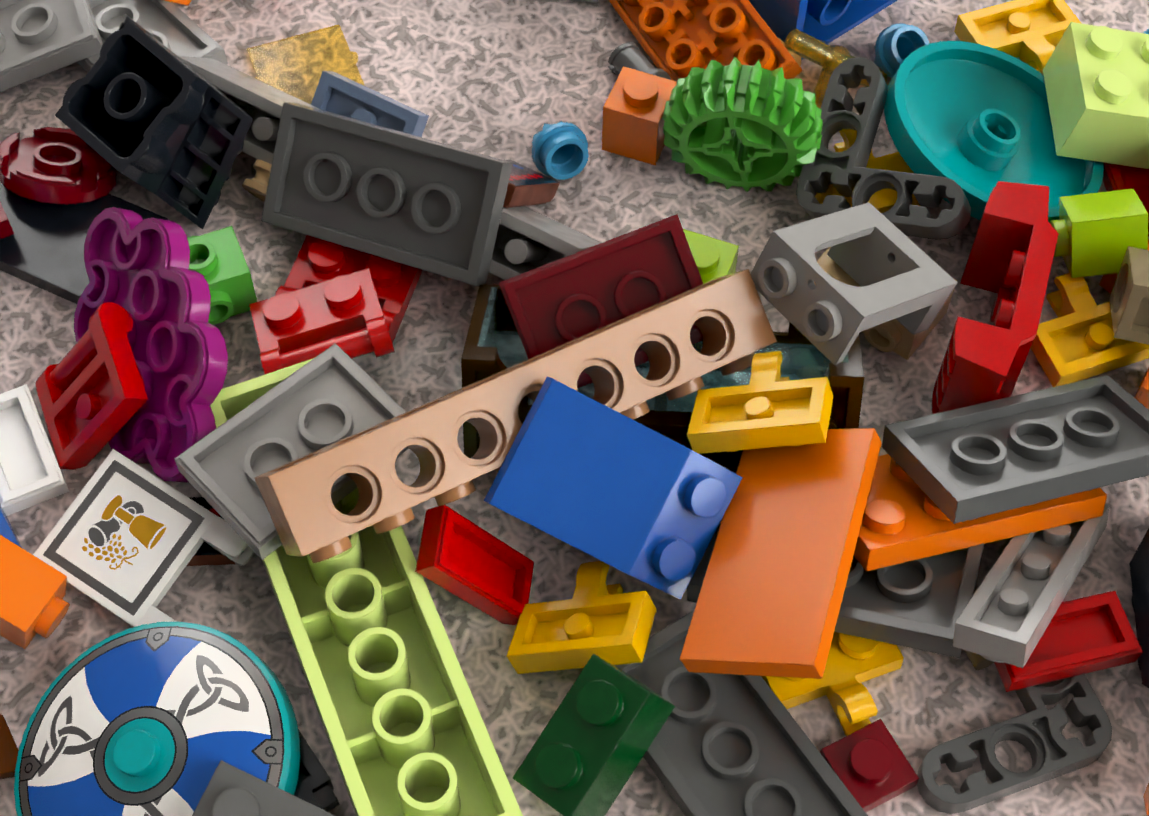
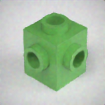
M229 226L200 236L187 237L190 248L189 270L202 274L209 285L211 304L208 323L212 325L219 324L232 316L250 311L249 304L257 302L250 270L233 227Z

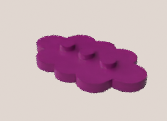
M116 207L106 208L94 218L88 229L84 244V262L90 283L80 296L75 310V339L78 342L89 329L91 315L104 302L116 303L125 308L133 319V328L127 337L139 373L144 380L148 400L108 443L111 449L116 450L134 463L150 464L155 474L163 481L190 483L178 471L174 458L216 429L210 405L223 388L228 365L225 339L217 327L208 323L211 304L209 285L202 274L189 270L190 248L187 235L180 225L173 221L158 218L143 220L141 215L132 210Z

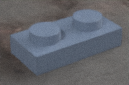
M322 71L311 105L324 111L422 137L429 115L333 71Z

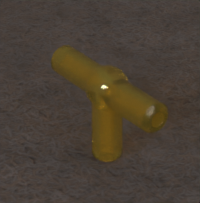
M798 29L790 31L785 39V48L788 51L822 66L813 92L815 93V104L818 108H821L827 85L834 69L842 62L856 57L852 56L844 46H831ZM879 69L885 81L887 82V74L884 73L883 70ZM861 79L860 85L869 87L867 80Z

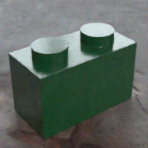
M593 654L516 771L513 779L563 816H605L670 716L675 705L622 669Z

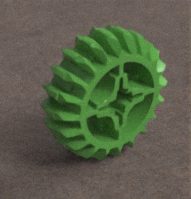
M736 57L733 58L730 65L724 66L718 61L711 59L706 69L692 67L686 78H678L676 86L671 91L670 100L666 101L662 119L665 121L663 127L665 135L664 145L672 149L671 160L685 163V173L687 174L700 173L703 175L706 184L716 181L724 184L726 189L736 186L743 187L746 192H749L752 187H761L768 192H772L776 183L783 186H791L795 176H800L803 165L815 161L816 151L820 150L822 139V110L815 104V93L803 91L802 79L784 78L783 67L770 71L761 67L760 60L753 66L742 65Z

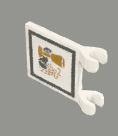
M112 449L33 555L66 575L69 584L131 626L136 627L157 622H176L156 607L203 542H206L239 566H244L248 563L255 552L224 519L216 516Z

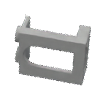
M869 202L774 230L750 273L756 290L834 365L844 360L861 331L893 319H897L913 335L928 330L958 283ZM831 247L827 255L850 275L860 287L847 285L831 277L817 263L814 254L819 250Z

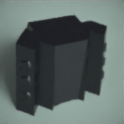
M124 14L118 31L112 33L103 43L99 59L86 76L76 80L69 86L65 92L62 106L55 114L58 119L117 171L157 195L202 230L213 207L217 205L220 199L221 189L231 175L232 165L236 156L240 155L243 149L244 139L253 121L249 114L229 100L220 90L126 14Z

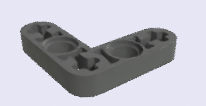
M856 57L842 62L834 69L829 79L820 108L822 110L821 119L823 120L820 150L816 151L813 163L803 165L797 183L796 195L800 205L814 219L851 208L845 197H852V207L868 203L870 197L881 189H892L898 193L897 200L889 211L882 214L906 236L941 240L958 235L970 220L971 207L961 186L954 180L941 176L866 168L883 113L888 86L878 66L872 60ZM861 79H866L869 87L859 88L853 100L848 92V88H857L860 85ZM853 106L856 108L859 115L852 112ZM842 129L857 131V138L849 149L843 152L828 150V143L836 132ZM833 184L837 192L842 196L827 195L823 204H820L815 197L816 194L826 193L829 185ZM912 194H914L920 206L912 205ZM942 198H947L952 206V210H941L938 219H933L926 207H939Z
M1082 674L1061 679L1060 684L1054 687L1035 685L1015 690L1026 711L1025 714L941 743L929 750L917 773L919 777L917 787L924 801L939 812L947 814L961 813L1087 767L1097 761L1111 741L1112 726L1086 675ZM1069 693L1073 694L1074 698L1070 700L1065 710L1072 723L1076 727L1087 725L1092 731L1085 742L1086 747L1083 746L1078 738L1066 740L1061 733L1068 723V717L1059 701ZM1059 702L1051 710L1047 709L1045 706ZM1006 740L1019 742L1030 752L1032 768L1026 772L1019 773L1004 768L996 758L995 745ZM973 750H978L982 771L973 773L964 780L960 787L961 793L956 794L950 784L938 786L935 779L942 768L941 764L946 763L951 772H960L971 768L978 758ZM986 775L990 779L992 784L987 783Z

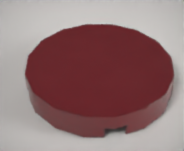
M43 127L34 129L33 137L20 140L19 132L11 134L0 143V182L4 187L21 197L42 203L76 204L90 202L106 196L116 186L117 170L71 129Z

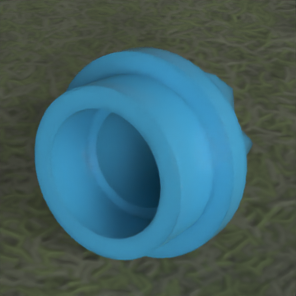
M904 23L893 24L885 28L876 40L874 63L881 68L883 75L892 78L904 59L916 49L930 44L926 34L916 26Z
M562 121L556 124L545 123L542 130L533 136L532 159L538 170L543 174L552 176L555 179L565 180L576 176L586 166L589 157L588 142L585 134L578 126Z

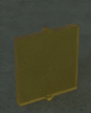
M339 24L247 48L256 79L308 104L312 103L322 71H333L364 85L356 66L358 54L350 51Z

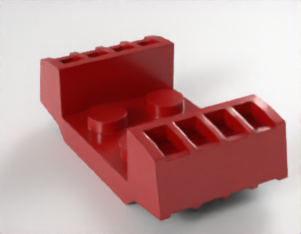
M998 181L992 190L960 284L997 293L989 321L993 325L957 317L935 381L931 404L932 414L1011 397L1037 334L1059 235L1048 222L1049 186Z

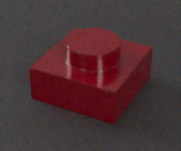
M881 719L820 750V754L865 812L912 789L919 780V777Z

